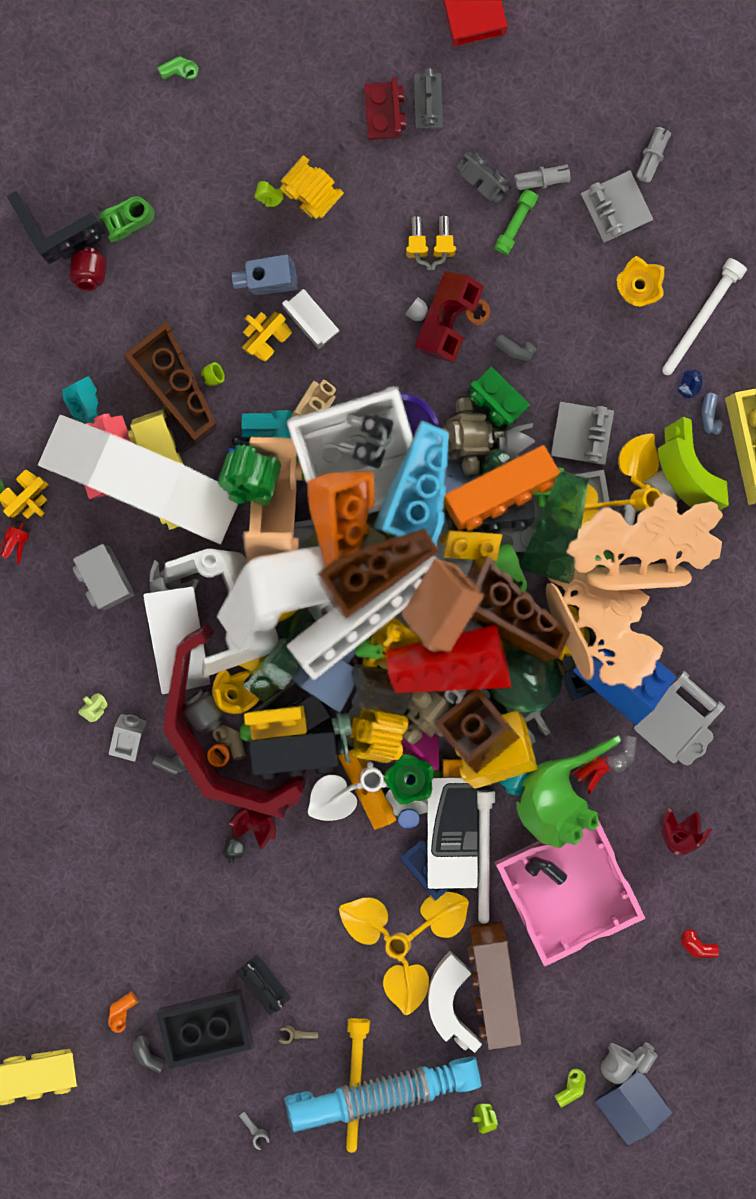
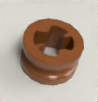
M479 299L477 305L482 306V312L485 313L483 318L480 316L479 319H474V313L469 310L465 311L466 319L473 325L484 324L490 316L489 305L484 300Z

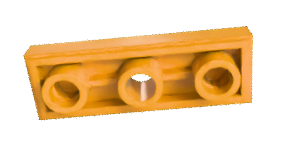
M353 749L348 750L351 763L346 761L344 754H340L338 757L351 783L356 784L360 782V773L367 767V762L365 759L352 756ZM364 787L355 789L374 830L397 821L393 813V807L387 801L381 788L374 792L367 791Z

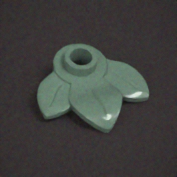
M336 712L337 718H332L335 735H337L338 751L340 754H344L348 763H351L346 740L347 735H352L348 713L341 714V712Z

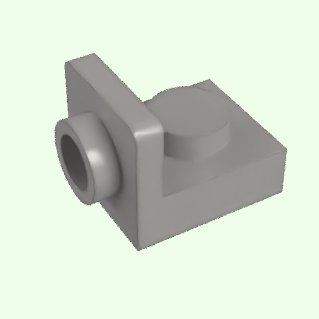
M121 714L114 727L109 755L135 762L147 721L135 715Z

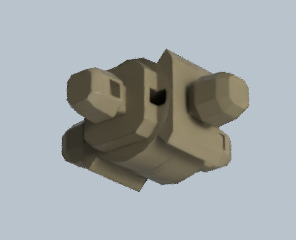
M460 398L457 400L456 413L458 415L448 419L442 429L449 432L447 453H451V460H463L461 464L465 476L478 475L480 461L477 459L488 455L489 449L493 445L498 444L499 437H505L502 429L492 428L491 423L485 421L486 415L484 413L472 414L474 407L470 398Z
M445 691L414 692L404 704L409 710L405 716L412 724H408L407 730L403 733L402 737L412 745L418 742L423 732L430 737L435 733L442 737L443 734L435 725V722L456 706V702L452 704L446 700Z

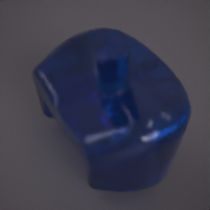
M696 369L685 370L678 387V392L682 396L694 398L699 394L703 384L701 372Z

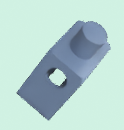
M288 254L245 262L246 271L232 272L234 289L248 287L249 291L254 295L298 290L295 263ZM261 274H265L263 279L258 280Z
M354 649L315 680L310 677L302 666L291 676V679L340 713L360 675V672L349 664L355 655Z

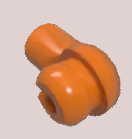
M132 991L110 1006L108 1025L115 1033H120L125 1029L127 1010L139 1003Z

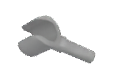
M245 1112L241 1113L239 1117L253 1135L254 1147L261 1150V1145L256 1139L264 1137L269 1143L267 1131L258 1129Z

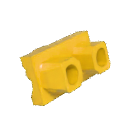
M262 312L255 319L250 315L244 318L249 326L243 333L249 338L256 330L252 337L242 346L248 354H254L259 359L267 361L274 350L265 341L273 335L282 343L292 334L284 322L286 318L281 313L274 312L262 326L261 324L267 318Z
M24 470L16 480L25 490L19 496L10 488H6L0 494V502L5 508L3 512L8 517L14 519L29 505L22 513L27 519L35 512L42 517L45 512L41 506L47 499L42 494L35 501L33 499L49 484L43 478L37 477L28 470Z

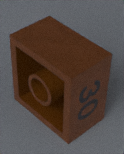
M480 689L472 691L435 722L438 729L476 774L520 738Z

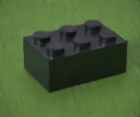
M334 730L250 740L253 775L260 774V779L276 778L278 772H288V776L304 775L306 769H315L316 773L332 772L333 767L338 765Z
M241 989L161 1007L157 1012L169 1069L252 1049L254 1042Z

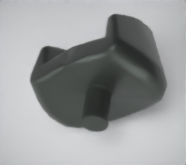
M230 837V839H226L222 855L229 858L228 863L234 864V859L242 858L244 845L235 840L234 837Z

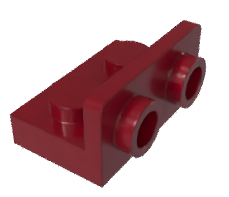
M397 77L392 78V82L364 84L368 140L401 138V130L406 129L405 113H400L399 103L404 102L403 85L398 86Z

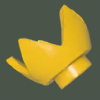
M637 256L632 258L617 277V287L625 301L640 307L655 303L661 299L664 292L662 288L664 267L657 264H647ZM638 280L644 283V288L641 290L635 287V282Z
M227 669L220 671L216 675L212 686L213 700L220 710L230 714H240L249 710L262 696L251 692L253 674L249 670L232 676Z

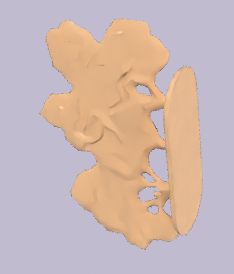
M663 493L655 500L654 506L646 508L639 513L637 523L629 526L624 521L620 513L609 508H603L594 515L592 521L585 523L579 529L577 540L569 544L566 553L575 557L574 568L581 573L587 572L586 580L597 588L605 590H630L685 586L691 582L692 577L688 570L678 564L685 561L689 562L696 569H703L712 560L720 558L722 541L709 534V530L715 528L723 515L714 502L695 504L690 510L679 515L676 507L677 502ZM605 550H610L614 554L613 563H611L612 559L606 560L603 554ZM682 551V556L676 559L677 552ZM624 552L623 558L618 560V555ZM599 555L601 561H595V556ZM628 557H639L642 561L641 564L619 565ZM661 558H665L667 562L650 564L651 562H655ZM598 564H601V565H604V566H606V567L603 568V567H595V566L598 565Z
M571 556L552 559L551 563L553 566L549 569L547 577L551 582L562 586L565 593L562 596L557 586L553 583H548L546 586L547 603L552 617L570 633L566 645L581 675L586 680L592 678L594 671L592 655L603 662V666L600 669V677L603 682L610 685L624 683L632 689L641 685L642 677L652 674L656 667L655 661L660 658L663 647L650 636L638 634L630 629L631 623L640 620L642 615L641 607L647 604L650 596L639 589L605 590L597 588L586 580L587 572L581 573L574 568L575 559ZM572 591H578L577 595L571 597ZM567 604L578 606V622H575ZM587 626L594 630L596 641L593 646H587L579 628ZM604 640V645L598 646V642ZM606 648L615 652V657L603 656V651L598 652V649ZM606 661H613L614 665L609 666Z

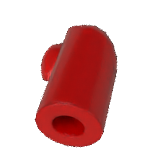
M692 929L685 930L682 933V946L692 957L718 958V944H702L697 938V932Z

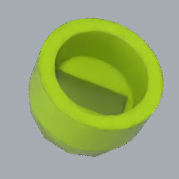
M216 362L206 365L200 375L201 377L204 376L206 381L203 383L208 386H216L224 382L225 379L221 366Z

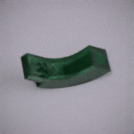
M304 608L298 609L283 625L282 635L272 652L244 681L243 686L264 703L279 688L283 689L302 667L286 645L316 623V620Z

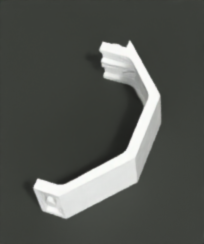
M59 415L38 463V466L96 489L220 545L238 506L237 503L229 500L230 494L224 491L217 481L120 437L63 415Z

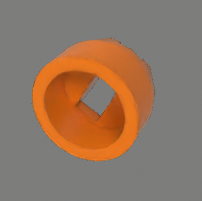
M224 744L213 745L207 753L209 763L215 767L224 766L231 756L229 748ZM216 748H218L222 752V754L226 757L225 759H223L221 755L215 750Z

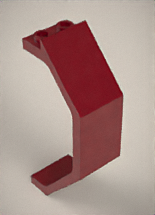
M209 623L185 636L176 646L163 731L204 797L283 819L287 808L292 807L301 800L300 796L303 794L306 784L302 775L294 776L273 789H263L224 777L209 763L206 752L184 718L183 702L186 695L191 651L207 642L214 633Z

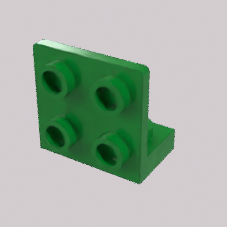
M492 367L477 381L474 380L468 389L470 393L468 398L479 409L483 406L490 414L488 418L498 428L503 425L507 429L530 406Z

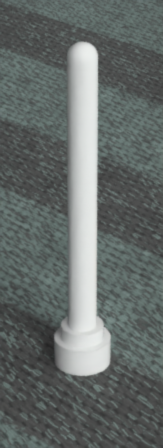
M728 258L722 267L724 270L722 272V279L663 366L662 371L665 375L673 373L732 282L736 283L737 279L741 280L747 271V268L740 262Z
M477 790V808L479 809L478 919L482 924H486L489 921L490 809L492 808V803H495V791Z

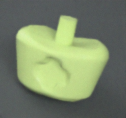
M98 693L94 694L91 699L85 696L83 700L86 704L78 713L89 722H94L104 713L107 702Z

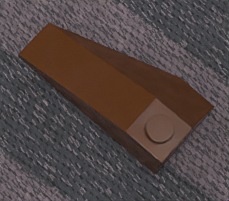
M423 528L343 555L318 572L317 575L320 586L333 607L347 619L439 551L426 529Z

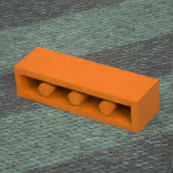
M543 445L445 494L443 504L458 531L465 528L470 531L483 523V519L492 516V518L499 517L507 511V507L515 503L517 506L528 502L532 498L531 495L539 491L546 493L556 487L561 473Z

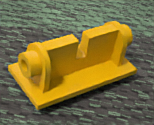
M449 530L441 536V544L445 545L443 557L475 560L489 556L493 561H497L502 534Z

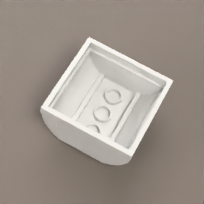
M397 387L386 388V391L304 416H294L288 420V426L306 481L327 473L372 472L375 502L373 509H369L368 514L381 509L388 490L413 440ZM365 414L369 416L377 414L393 420L394 424L388 440L390 441L389 448H385V455L379 469L361 464L359 460L352 458V454L339 451V447L353 451L351 448L339 445L341 442L356 445L357 442L363 444L370 442L379 446L385 444L382 440L370 437L368 433L360 431V427L347 424V420L361 423L360 421L347 418L349 415L364 418Z

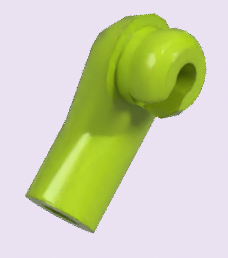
M572 1069L568 1074L566 1089L554 1095L561 1108L583 1095L586 1082L583 1071Z

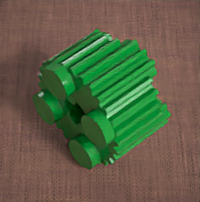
M238 445L236 451L229 452L226 455L218 485L230 494L229 500L237 504H244L248 500L260 505H268L272 499L280 474L281 463L277 460V457L270 455L269 459H267V456H261L260 453L256 454V448L250 445L248 447Z

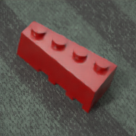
M497 625L462 632L450 652L440 649L432 651L425 647L422 642L386 650L388 675L395 693L512 687L508 662Z

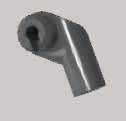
M503 334L495 341V346L510 357L522 361L532 360V356L537 352L536 347L530 342H525L521 348Z
M157 753L152 763V766L172 775H177L187 770L179 755L168 758Z
M139 1035L136 1038V1042L132 1044V1050L137 1062L160 1073L166 1060L151 1054L148 1048L151 1042L150 1039L145 1035Z

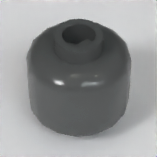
M200 689L183 702L185 704L183 714L196 731L207 729L210 732L221 724L220 718L224 711L220 710L216 705L210 691L202 692Z

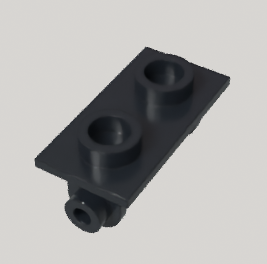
M258 954L236 971L269 1015L278 1012L291 999V996Z

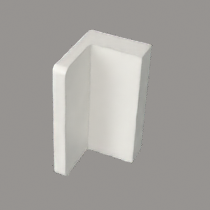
M304 289L289 302L285 300L282 303L284 310L318 349L339 333V329Z

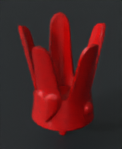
M23 522L19 529L9 526L4 535L5 539L0 544L1 548L5 543L0 556L7 558L17 543V564L21 562L24 544L28 541V536L30 535L21 531L24 525Z
M598 756L593 761L570 773V775L578 773L576 778L578 781L582 780L581 785L593 776L588 784L589 795L601 777L610 770V767L605 762L609 756H606L604 759Z

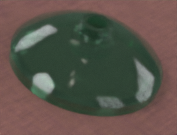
M505 639L501 640L508 662L512 687L490 688L487 691L500 704L518 712H536L550 706L558 697L563 683V677L557 660L543 661Z

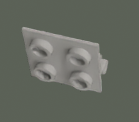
M627 171L602 184L597 182L591 185L589 190L581 193L603 243L653 220L631 171Z
M560 402L551 456L605 465L614 411L607 410V407L596 406L595 408Z

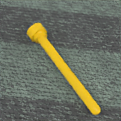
M348 1019L347 1032L350 1033V1038H352L349 1089H351L352 1084L355 1087H358V1082L361 1084L363 1039L366 1038V1034L369 1033L370 1020ZM355 1118L353 1122H347L346 1149L350 1153L357 1150L359 1120Z

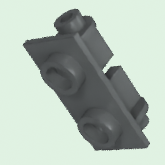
M433 69L422 70L423 74H414L416 129L443 128L441 73H433Z
M472 152L465 153L464 156L468 161L466 162L463 159L456 168L459 170V174L472 185H475L481 179L483 182L477 190L490 202L495 201L498 204L504 197L501 191L507 192L511 190V187L507 184L508 178L498 170L493 172L487 166V159L478 152H475V154Z

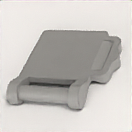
M683 670L670 685L656 708L639 724L635 725L634 729L672 763H676L679 760L684 765H690L696 758L705 754L708 744L714 737L707 727L722 712L725 705L720 701L716 703L688 678L690 675ZM680 687L684 688L709 710L705 717L676 693Z

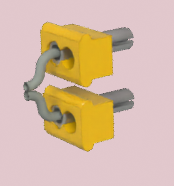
M416 216L412 217V236H409V247L406 248V256L416 258L419 264L426 265L427 270H435L436 265L442 264L446 257H453L456 252V247L453 246V235H449V217L445 216V234H443V216L439 217V236H436V246L434 247L433 255L442 257V259L433 262L432 265L427 261L420 260V257L428 255V247L426 246L425 236L421 235V217L417 216L418 235H416Z

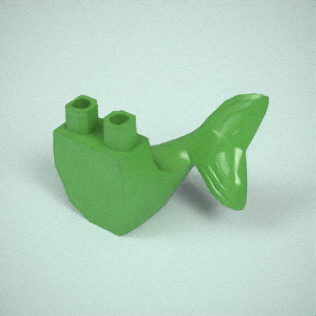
M619 736L604 741L574 757L543 762L537 765V770L528 773L521 785L525 787V790L521 797V803L517 802V812L522 824L541 843L557 848L563 847L566 843L576 845L582 839V830L584 828L593 831L599 826L598 813L589 810L587 801L576 795L569 782V775L573 768L593 761L596 757L617 745L621 741Z

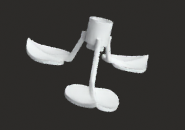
M366 699L358 702L349 711L350 725L354 717L358 718V715L360 716V711H363L361 706H363L364 702H367ZM347 735L346 740L348 745H350L351 747H355L353 746V738H350L349 735ZM366 760L367 767L361 771L359 783L347 787L346 781L338 775H326L320 778L315 783L311 792L308 815L325 821L343 819L350 815L357 806V799L350 791L364 787L367 791L374 792L381 787L388 786L381 772L373 767L372 761ZM391 790L386 793L385 797L392 805L393 813L396 816H399L400 812L405 809H414L419 815L428 812V799L413 801L409 804H399L394 799Z

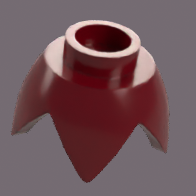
M241 807L229 821L228 825L233 826L232 837L237 839L252 830L260 849L264 848L270 837L271 839H276L274 816Z
M670 808L667 809L661 826L664 842L668 849L677 855H687L698 849L712 831V829L707 828L701 833L698 812L693 813L682 823L678 824Z

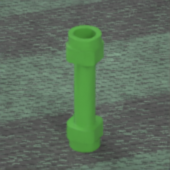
M524 189L518 200L519 206L504 235L500 234L494 246L495 250L509 255L515 243L513 239L526 214L536 204L539 197L536 193Z

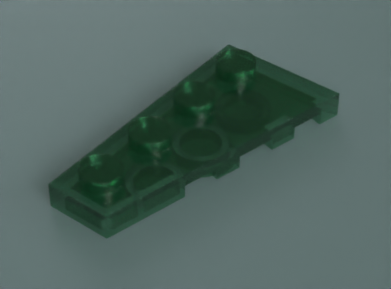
M563 471L558 475L520 563L521 570L567 584L573 581L575 557L566 553L569 548V544L577 540L578 531L582 526L588 478Z

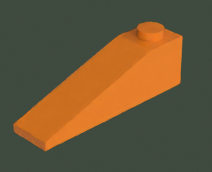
M372 472L327 473L308 480L309 508L327 567L339 557L362 549L364 535H368L370 525L366 524L369 509H373L375 502L374 477Z

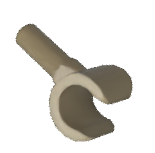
M289 1025L283 1026L280 1031L286 1030L290 1033V1039H279V1042L282 1044H288L293 1039L300 1038L318 1039V1032L295 1031Z

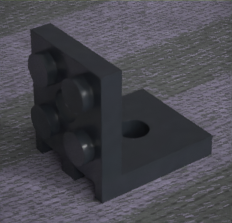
M15 191L7 196L39 255L42 256L48 265L62 257L64 260L71 258L74 253L78 252L77 249L85 244L92 246L102 239L101 235L105 233L94 213L91 212L45 238L30 209L18 192Z

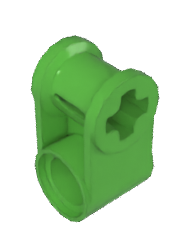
M131 197L117 206L104 210L98 217L100 221L105 223L110 234L108 236L110 242H116L150 224L154 219L155 212L151 204L141 197ZM140 205H144L143 215L135 218V209Z
M506 542L500 545L497 561H494V565L502 572H506L513 579L512 582L525 592L527 582L519 566V560L510 543Z

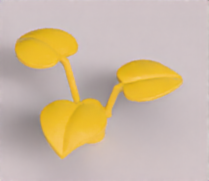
M644 434L631 439L623 446L618 457L621 473L631 476V482L641 489L635 490L628 500L598 503V494L592 486L585 483L576 484L566 492L560 505V514L568 525L575 529L582 528L585 523L592 521L594 515L599 512L598 508L631 505L635 510L643 511L654 506L655 500L661 496V493L656 488H650L649 484H643L647 479L656 474L659 468L654 434Z
M445 892L436 901L429 896L420 908L422 916L427 921L409 935L396 933L393 936H390L388 931L383 928L388 922V911L381 901L366 897L342 904L339 907L341 920L346 930L356 941L372 945L379 940L380 934L383 933L384 940L387 941L386 951L388 955L403 963V966L394 965L386 972L383 979V987L388 998L404 1015H409L420 1006L429 989V976L425 968L419 964L409 966L408 961L404 958L411 948V940L428 926H431V930L435 935L443 938L453 937L459 933L466 921L469 901L466 897L455 892Z

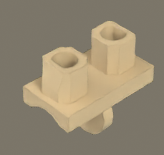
M322 380L320 384L313 381L291 416H304L329 408L336 398L333 395L336 388L326 380Z

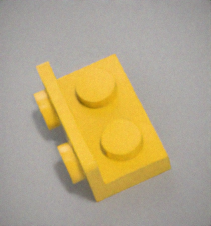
M304 705L253 711L244 714L245 725H250L251 738L253 740L305 734L307 732Z

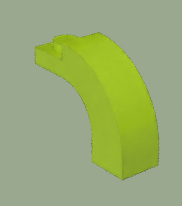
M682 417L665 427V444L658 448V455L662 470L675 493L691 508L695 504L708 502L716 503L719 511L729 506L727 481L707 472L697 459L693 446L692 420Z

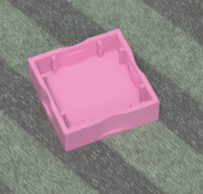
M600 822L599 826L593 831L584 828L582 830V839L576 845L566 843L563 847L557 848L537 841L495 861L544 967L580 950L595 939L610 936L645 919L629 883L624 878L615 860L614 851ZM532 857L548 860L567 874V879L563 884L558 885L541 870L537 876L533 877L525 870V865L530 862L529 859Z

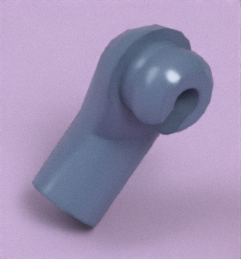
M706 393L704 395L701 411L703 429L709 435L711 433L715 435L720 434L723 425L721 420H714L718 396L714 393Z

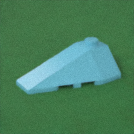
M425 422L420 423L382 503L373 528L395 537L424 528L436 545L444 523L443 496H445L446 488L444 486L445 468L447 467L449 432Z

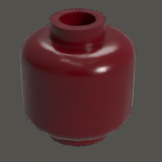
M90 247L83 248L82 251L74 253L70 263V280L78 289L84 291L97 289L105 280L106 259L96 249Z

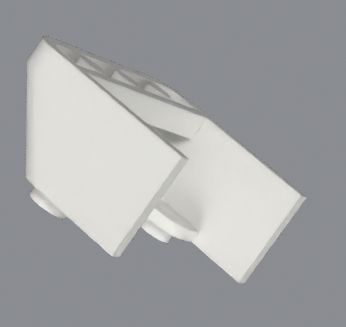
M320 546L257 558L243 568L217 616L239 651L245 649L254 631H266L273 628L281 612L307 607L317 622L334 608L321 588L317 575L318 572L326 567Z
M205 549L165 563L164 579L168 583L197 572L206 577H214L221 574L230 594L243 568L247 565V559L239 552ZM275 627L266 631H254L245 649L239 651L227 632L226 643L229 650L203 659V677L271 654L278 644V634Z

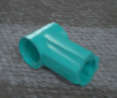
M278 410L271 413L242 414V437L292 438L288 420L292 417L293 411Z

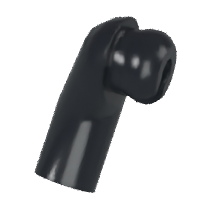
M532 857L529 859L530 862L525 865V870L533 877L537 876L541 870L558 885L563 884L567 879V874L551 861Z

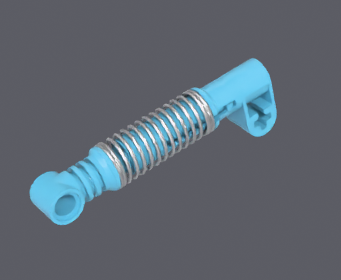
M465 1057L449 1062L448 1068L446 1065H442V1069L439 1066L435 1067V1071L433 1068L429 1069L425 1066L416 1068V1071L412 1069V1077L409 1071L406 1070V1075L400 1072L398 1077L394 1073V1078L388 1075L387 1080L382 1076V1081L376 1078L375 1083L370 1079V1084L364 1081L363 1086L358 1082V1087L352 1084L351 1089L347 1085L341 1086L334 1093L315 1098L311 1092L286 1096L284 1102L289 1126L292 1132H297L340 1120L345 1123L353 1122L354 1118L359 1120L361 1116L364 1119L366 1115L371 1117L372 1113L377 1116L378 1111L380 1114H383L384 1110L389 1113L390 1108L392 1111H395L396 1107L401 1110L402 1105L407 1108L408 1103L413 1107L414 1102L419 1105L420 1101L422 1103L433 1101L436 1096H439V1092L442 1095L446 1094V1090L448 1093H451L453 1088L456 1092H466L477 1089L482 1084L476 1057Z

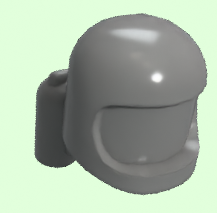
M646 1042L633 1053L617 1044L610 1043L608 1047L609 1053L601 1063V1072L610 1082L621 1084L630 1078L635 1069L639 1075L647 1073L658 1055L654 1052V1047Z

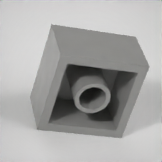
M101 544L73 559L76 566L72 567L77 579L87 585L89 590L85 594L93 607L96 606L98 609L108 610L135 596L110 546Z

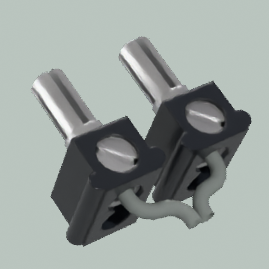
M365 414L364 418L349 415L347 418L360 421L361 423L347 420V424L360 427V431L368 433L370 437L382 440L385 444L379 446L370 442L365 444L357 442L356 445L341 442L339 445L351 448L353 451L339 447V451L352 454V458L359 460L361 464L379 469L385 455V448H389L390 441L388 440L393 428V420L377 414L374 416Z

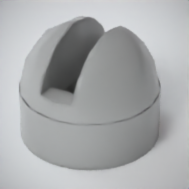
M418 297L405 315L413 321H422L428 314V307Z

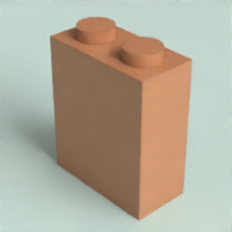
M434 559L401 616L409 624L408 628L421 637L423 640L422 644L432 651L440 649L450 652L484 595L455 564Z

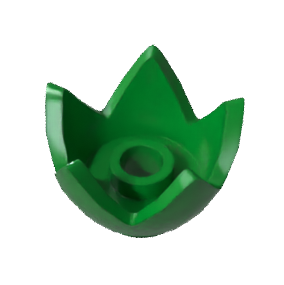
M404 754L387 770L384 780L392 791L394 799L399 804H409L413 801H423L430 798L434 771L428 762L419 760L413 755ZM408 774H413L416 778L415 783L412 785H408L405 782V776Z

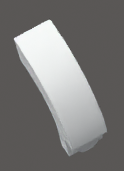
M449 951L435 968L429 983L428 1004L431 1019L436 1030L446 1042L455 1034L454 1040L464 1050L470 1048L475 1053L482 1045L481 1039L459 1020L453 1010L454 995L460 985L471 975V970L456 955Z

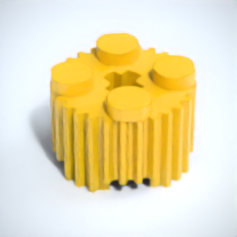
M302 156L282 178L281 183L283 184L279 189L288 198L298 199L302 203L299 208L310 218H323L344 192L341 189H333L332 185L335 181L320 167H310L307 164L310 160L306 156Z
M364 702L363 706H361L363 711H360V716L358 715V718L354 717L351 720L352 735H349V737L353 738V746H355L352 750V756L382 763L399 760L403 751L400 742L403 739V733L408 727L407 717L402 716L397 708Z

